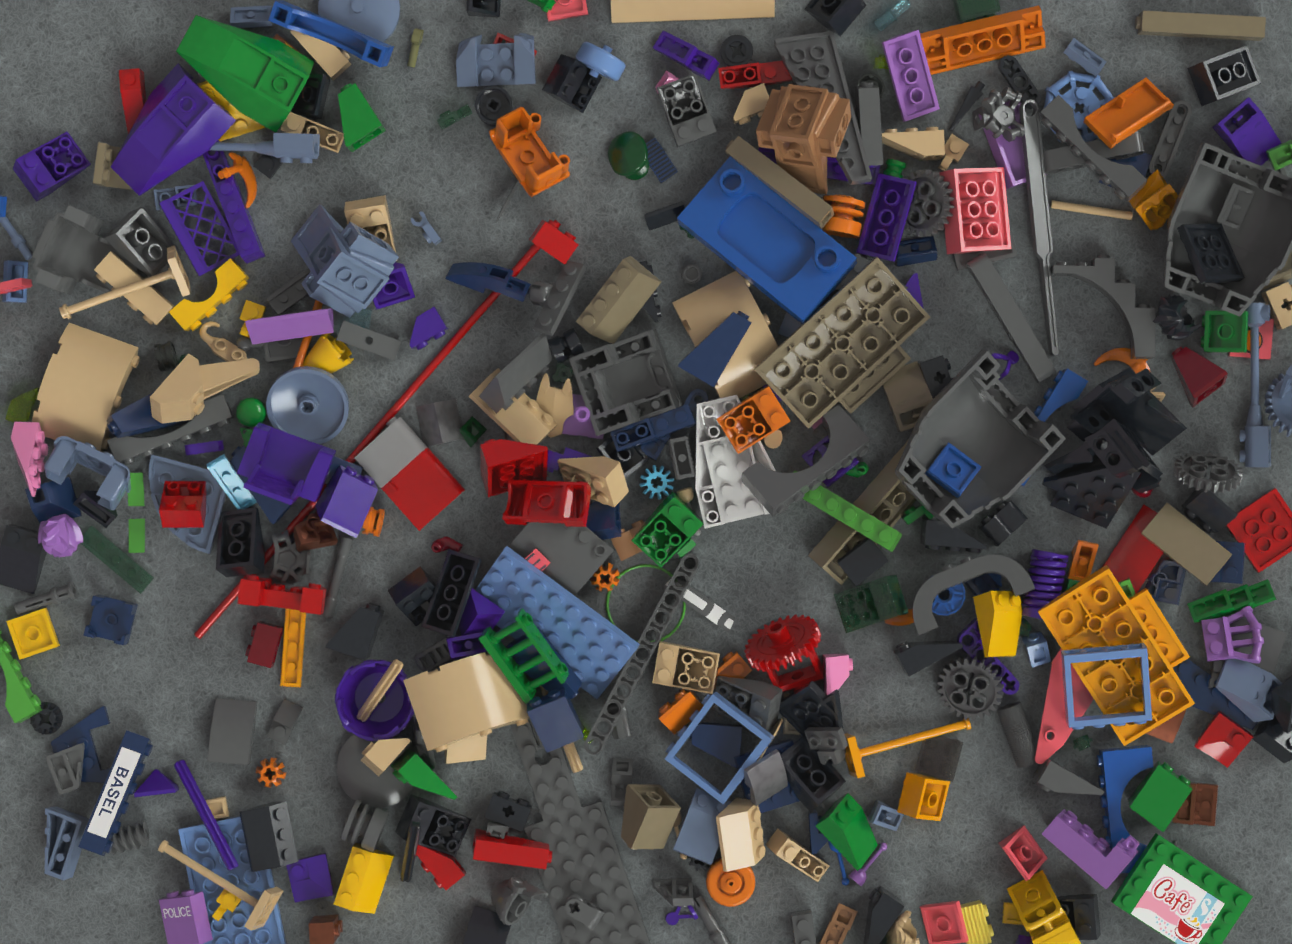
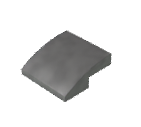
M777 749L744 769L745 784L750 787L751 802L755 806L788 786L784 763Z

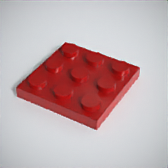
M1276 488L1271 489L1238 511L1236 518L1226 525L1236 542L1245 543V556L1257 573H1260L1292 551V511Z

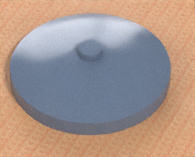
M319 0L318 14L326 19L385 42L393 34L399 22L400 1Z
M302 366L284 372L274 381L267 396L266 409L268 418L275 429L316 444H322L333 439L343 429L349 414V399L341 382L331 373L317 367Z

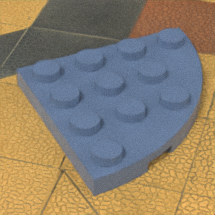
M152 454L149 462L148 477L150 480L151 497L159 516L165 481H206V517L204 528L168 529L190 547L211 554L226 493L209 469Z

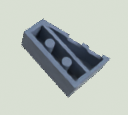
M56 806L45 808V815H47V827L45 828V834H47L45 874L61 880L72 878L82 850L78 846L89 818Z

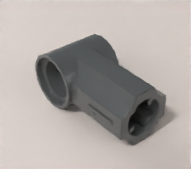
M616 703L608 706L609 714L615 715L618 713L619 706ZM626 707L612 732L614 740L631 736L626 716L628 714Z

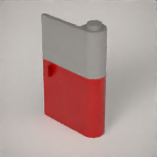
M393 417L386 423L388 427L365 447L355 459L420 531L465 492V489L401 417L398 419Z

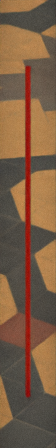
M554 220V221H553V222H555L557 225H559V226L561 225L557 220ZM535 244L530 247L511 269L513 270L512 277L515 278L540 250V247ZM495 291L490 293L345 461L350 463L356 461L355 457L385 428L386 423L398 413L500 296V293ZM326 483L323 485L320 496L326 488ZM309 501L285 530H288L289 535L294 532V527L301 521H304L311 513L317 501ZM274 543L265 552V564L275 554ZM240 582L194 633L197 638L201 639L237 598Z

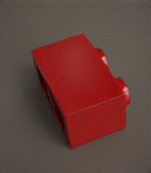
M549 219L548 222L542 220L529 240L565 265L579 245L574 241L576 237L567 231L564 234L558 230L560 226Z

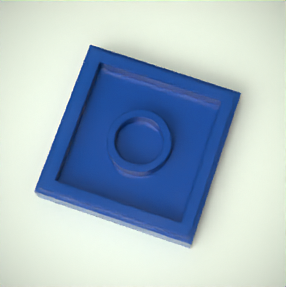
M948 442L925 474L956 498H959L981 469V466Z

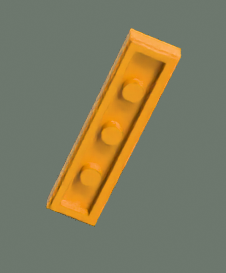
M285 609L280 686L301 687L306 613L300 612V610Z

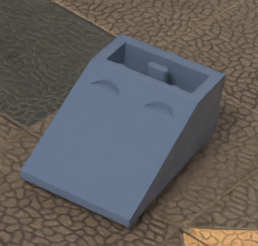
M1226 659L1215 687L1253 722L1273 720L1275 714L1270 707L1271 692L1275 687H1279L1283 683L1273 674L1247 661Z

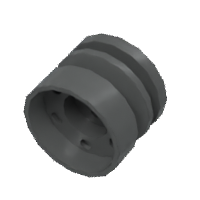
M357 799L351 809H349L343 823L341 840L346 842L351 833L353 834L351 844H354L358 837H361V848L374 852L387 822L389 811L377 807L372 815L368 814L369 804L366 803L363 811H360L362 801Z

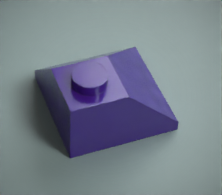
M397 262L393 264L394 270L389 275L390 279L373 299L376 310L415 298L404 264Z

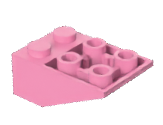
M14 422L11 441L32 497H35L36 490L41 485L40 473L44 472V456L48 455V444H45L44 441L45 433L41 431L39 422Z

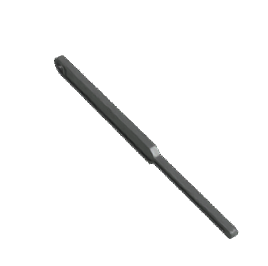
M1026 100L1020 104L1019 114L1020 123L1025 128L1022 143L1033 249L1040 262L1048 350L1050 355H1057L1059 348L1049 260L1053 253L1039 108L1035 101ZM1027 103L1033 107L1031 116L1025 112V105Z

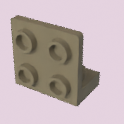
M98 142L93 177L94 184L103 187L133 190L111 168L121 147Z

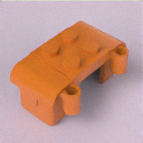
M519 107L496 120V127L489 131V135L527 194L533 197L567 179V176L563 174L569 170L570 158L564 154L557 157L555 152L550 154L536 134L541 126L540 114L532 113L529 116L524 107Z

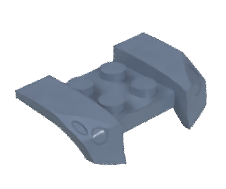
M519 33L514 35V43L481 44V34L459 43L456 58L457 87L536 84L534 36Z

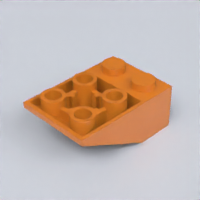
M769 385L752 394L716 419L738 454L791 422Z

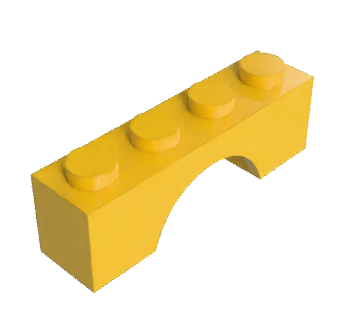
M230 258L215 271L217 287L209 299L203 302H191L183 299L169 311L185 331H195L201 326L202 323L200 321L206 316L209 318L217 311L216 307L219 304H226L231 300V294L235 290L240 291L248 284L246 282L249 279L248 275L233 259Z

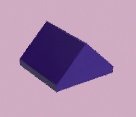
M472 588L459 623L461 636L481 633L488 627H491L493 630L505 611Z

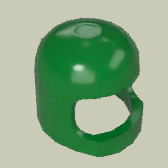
M246 398L237 405L236 417L238 422L244 426L255 427L259 422L263 423L265 421L267 409L261 400Z

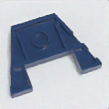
M106 706L100 707L51 741L54 753L84 742L85 749L81 782L105 783L111 769H101L90 729L110 724Z

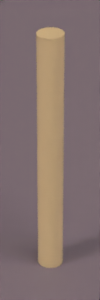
M1055 200L1051 201L1050 206L1053 209L1132 220L1133 212Z

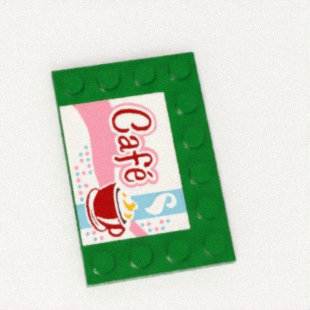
M1155 833L1113 896L1111 902L1175 944H1222L1253 896Z

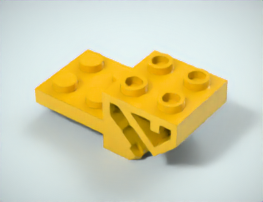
M1043 870L1034 874L1029 880L1025 881L1024 879L1007 888L1026 931L1031 935L1033 944H1081Z

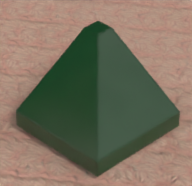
M473 416L459 429L470 447L487 430Z

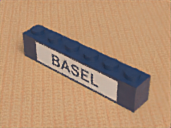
M126 730L78 847L101 856H105L106 853L109 854L111 851L113 834H117L120 829V817L122 814L125 815L128 810L129 803L127 800L130 794H134L137 783H135L138 775H142L145 768L143 761L146 756L149 757L153 745H151L152 741L149 738Z

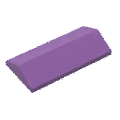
M919 30L894 36L883 41L882 46L903 122L940 109Z

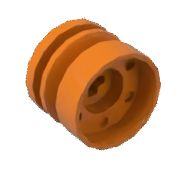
M846 195L823 196V200L833 207L834 215L822 230L828 235L859 238L862 224L854 221L853 218L863 217L864 213L855 209H864L865 202Z

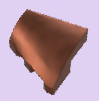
M317 512L310 514L305 521H301L294 527V538L298 552L332 546L338 542L333 527L320 521Z

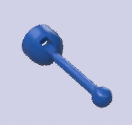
M828 840L830 849L837 852L843 878L841 882L846 886L850 881L846 877L842 855Z

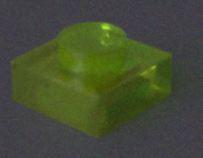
M885 54L875 57L873 68L889 69Z

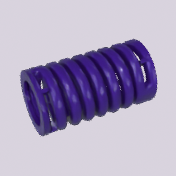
M1032 549L1030 566L1036 568H1029L1028 572L1032 574L1029 576L1035 589L1024 593V596L1028 598H1024L1022 601V615L1042 619L1038 610L1061 595L1059 592L1063 590V586L1060 584L1064 583V578L1061 576L1066 575V571L1061 568L1067 567L1068 555Z

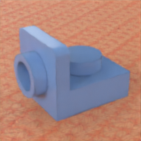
M1041 632L1031 633L1028 636L1022 637L1032 668L1051 662L1047 641Z

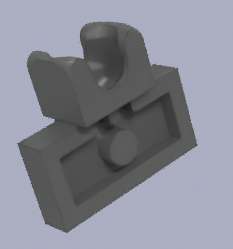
M809 727L805 730L810 749H819L817 753L821 764L825 765L827 760L832 759L833 763L837 765L844 760L846 756L844 749L848 746L842 727Z

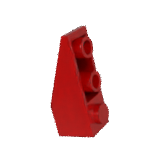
M417 846L416 856L422 861L420 863L427 873L431 872L435 877L433 880L440 889L443 887L445 890H448L465 876L466 871L454 856L425 846Z

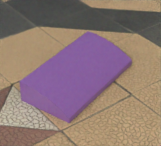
M1021 102L1014 109L1015 121L1021 124L1019 114ZM983 128L997 167H1004L1006 190L1026 183L1022 137H1016L1014 141L1008 142L1002 134L995 139L990 129L986 130Z

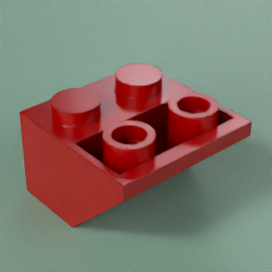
M165 481L159 508L162 528H204L206 517V481Z

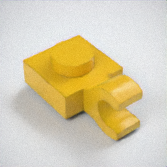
M246 300L240 320L247 321L263 318L266 306ZM244 323L240 334L250 338L246 323Z
M224 889L216 900L221 905L212 917L219 921L227 909L233 913L241 899Z

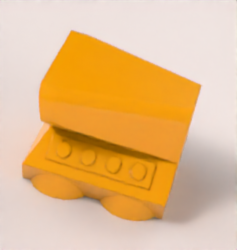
M1157 169L1147 178L1146 185L1129 202L1150 230H1156L1161 228L1165 224L1166 219L1169 218L1178 195L1172 186L1167 184Z

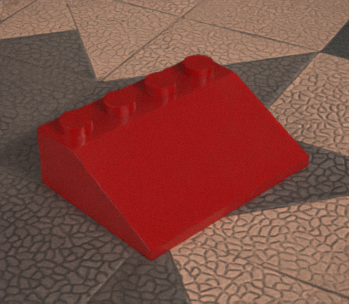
M490 439L480 445L481 477L488 497L508 492V480L547 481V446L504 439Z

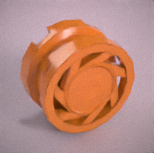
M370 507L363 523V528L365 529L362 531V534L368 535L371 533L373 536H380L385 509L379 508L375 510L374 507Z

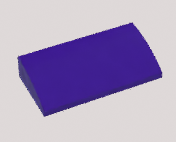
M878 173L856 253L872 258L877 256L881 260L895 262L917 184L916 181Z

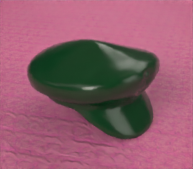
M628 131L617 135L611 141L608 148V159L613 171L630 180H639L645 177L649 170L647 145L642 136Z

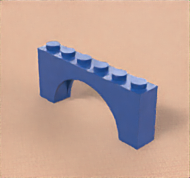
M1149 745L1099 749V755H1096L1097 766L1101 767V775L1098 776L1100 788L1103 787L1104 791L1103 795L1100 796L1101 807L1105 808V816H1102L1103 827L1107 828V836H1104V840L1109 843L1110 849H1113L1122 838L1125 840L1130 836L1121 817V798L1126 785L1137 773L1153 768L1152 747ZM1139 844L1136 849L1138 853L1121 873H1129L1147 845Z

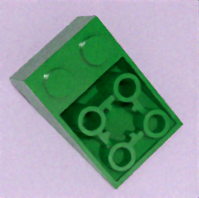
M671 492L656 508L631 541L661 568L704 523L674 492Z

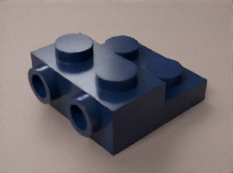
M1216 541L1228 550L1232 556L1210 582L1243 584L1245 543Z

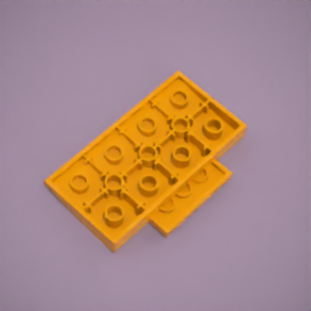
M1105 565L1038 610L1039 615L1062 650L1139 643L1146 645L1148 650L1152 720L1147 721L1145 724H1135L1134 722L1126 723L1123 726L1110 724L1124 746L1195 704L1173 670V667L1190 658V656L1146 588L1128 598L1109 567ZM1140 657L1071 663L1104 715L1144 711Z

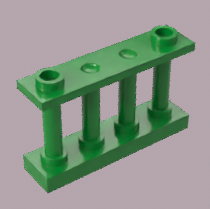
M521 608L515 616L516 622L498 632L488 627L483 630L478 639L526 704L533 699L537 692V687L556 677L563 684L569 672L566 664L560 661L537 629L531 615ZM522 628L528 638L509 649L505 648L500 640ZM534 645L540 654L521 665L517 664L512 656ZM543 661L550 667L551 671L533 681L528 680L524 674L525 671Z

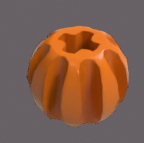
M608 562L607 566L601 565L593 574L595 577L590 578L592 585L598 584L596 590L602 592L603 588H607L608 592L613 590L612 584L618 585L620 580L615 577L619 576L620 573L617 568L612 570L614 564ZM601 574H608L609 579L607 580L604 578L601 580Z
M271 757L270 763L265 758L260 761L262 767L257 766L256 773L261 775L257 780L259 783L265 781V787L271 788L272 783L277 787L282 784L279 778L285 779L286 772L281 771L285 766L283 762L277 765V758ZM269 769L271 771H275V774L273 776H271V774H267V771Z

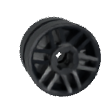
M498 86L484 88L479 92L475 100L476 112L480 120L488 126L496 127V120L514 110L510 95L506 90ZM493 103H496V105H498L496 107V110H493L491 108Z

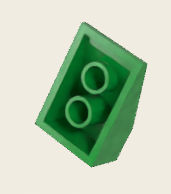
M407 749L391 765L394 770L392 774L403 784L407 782L412 786L454 800L457 798L451 789L413 751Z
M849 793L836 800L816 824L817 829L857 871L860 870L878 846L862 807Z

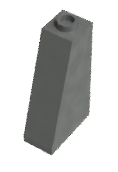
M861 82V86H855L856 120L868 165H883L879 87L873 85V82Z

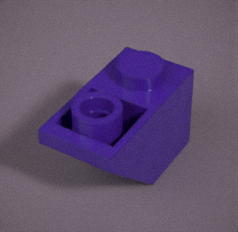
M435 307L416 317L409 344L411 349L417 348V350H421L428 345L427 341L435 338L437 340L446 335L445 330L448 327Z

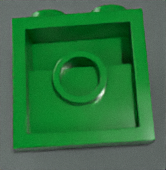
M1205 311V315L1202 317V327L1205 328L1204 336L1201 338V347L1204 348V352L1247 353L1248 311H1244L1240 317L1227 311Z

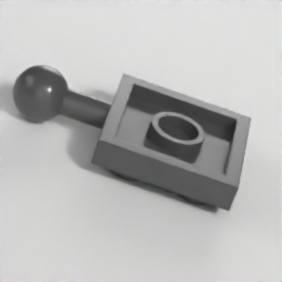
M242 336L237 339L236 346L245 351V353L253 347L264 346L266 362L296 359L303 337L252 345L248 337Z

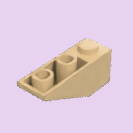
M292 112L289 113L280 129L282 133L320 134V147L339 153L344 140L342 132Z
M778 828L766 843V846L775 855L819 882L830 867V865L815 854H811V851Z

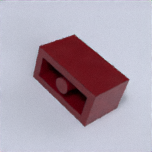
M262 621L257 622V625H253L251 631L253 641L251 645H248L245 654L248 657L247 662L267 668L274 667L284 627Z

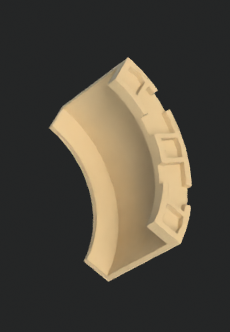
M737 271L672 302L694 347L703 341L732 312L737 314L738 311H741L748 315V321L752 322L714 386L719 398L733 395L741 398L766 385L767 383L754 368L778 347L768 327L771 322L767 314L762 315L748 288L751 286L749 281Z
M69 323L58 342L60 349L57 354H52L37 396L40 405L33 412L32 422L40 423L41 431H44L47 438L56 440L58 437L68 436L84 444L85 442L90 443L96 447V450L103 452L104 449L107 450L109 447L107 440L111 439L109 438L110 431L107 427V419L121 405V393L133 367L136 368L140 361V356H138L139 347Z
M485 652L439 666L440 671L438 669L431 672L425 671L403 680L427 751L436 750L438 753L447 750V745L477 734L483 737L491 734L492 730L511 724L521 726L529 722L527 703H524L490 654L485 655Z

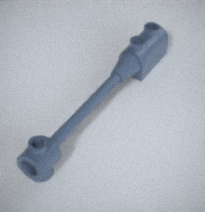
M273 133V141L257 143L216 142L210 150L256 151L257 153L280 158L282 163H293V159H300V163H312V160L317 159L319 156L320 134Z
M1251 303L1245 310L1248 311V326L1250 327L1251 405L1249 406L1246 426H1244V430H1240V442L1245 443V450H1240V462H1245V467H1270L1271 425H1263L1261 407L1259 405V327L1265 324V321H1270V305Z

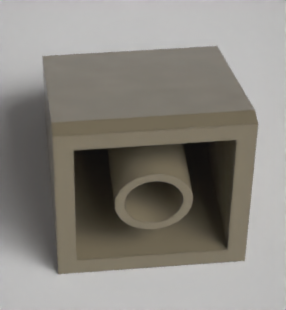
M628 784L626 787L621 838L633 850L664 849L681 807L661 785Z

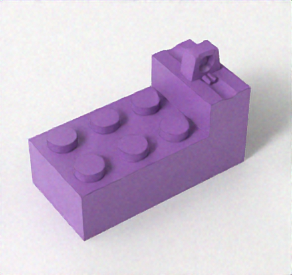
M1063 809L1044 830L1042 835L1102 887L1107 889L1138 853L1136 849L1140 843L1130 835L1125 840L1122 838L1113 849H1110V845L1106 840L1096 837L1093 834L1094 831L1088 825H1082L1073 812Z

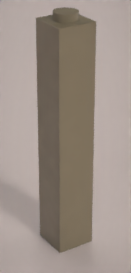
M1142 11L1135 19V29H1138V35L1261 41L1265 38L1266 17Z
M740 136L728 143L725 150L728 158L731 156L820 229L834 215L832 206Z

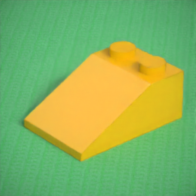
M989 591L973 597L985 657L1016 656L1023 612L1020 596L1015 597L1013 591Z

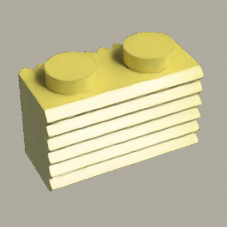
M980 900L961 904L969 939L966 944L992 943L991 937L994 936L992 925H987L986 917L989 916L986 904L982 905Z

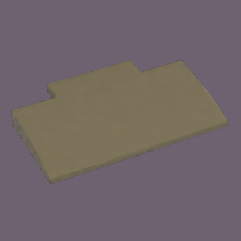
M876 256L754 370L809 429L837 402H840L851 414L902 368L911 358L900 345L923 325L930 316Z

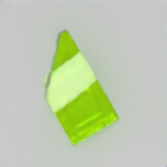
M36 387L12 399L5 420L13 423L28 422L39 388Z

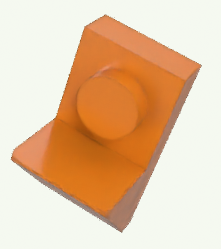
M1082 540L1076 542L1071 551L1072 561L1067 575L1068 579L1082 581L1091 574L1098 544Z

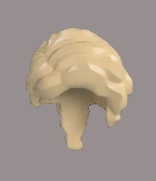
M906 910L897 917L886 934V942L888 944H920L919 938H917V931L911 923V918H909L911 916L910 911Z

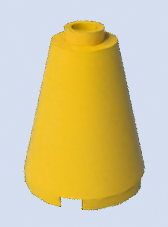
M332 333L320 336L305 357L302 366L317 367L332 374L351 364L354 358L349 357L352 353L344 342L336 340V338L331 336Z

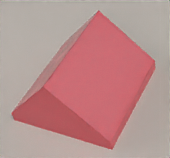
M1025 825L998 843L1025 881L1029 880L1048 859Z

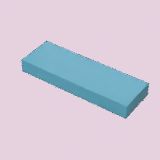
M225 454L206 464L237 510L246 509L257 503L251 492L243 488L245 483Z

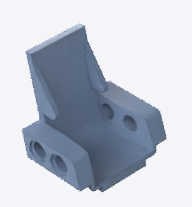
M320 204L291 240L311 271L301 283L308 295L349 318L354 312L359 313L362 308H367L390 279L389 275L394 270L393 264L399 258L387 242L354 223L349 222L345 229H343L326 211L324 206Z

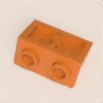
M737 651L734 654L729 652L722 658L724 662L717 668L714 689H716L718 676L743 679L753 671Z

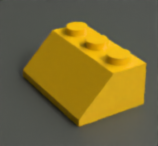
M355 843L333 905L351 911L375 914L394 855L377 849L371 852L361 848V844Z

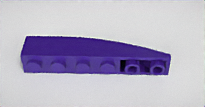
M207 151L203 154L241 258L248 264L265 257L248 208H245L246 203L234 174L224 179L218 177L219 171L223 168L231 167L225 152Z

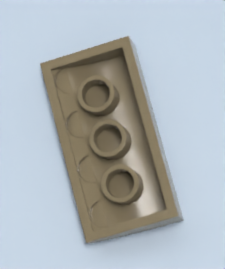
M1169 503L1163 506L1141 533L1142 536L1205 586L1209 584L1232 556L1228 550Z

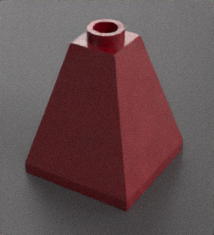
M1179 347L1172 352V362L1192 408L1225 384L1228 376L1226 370L1187 347Z

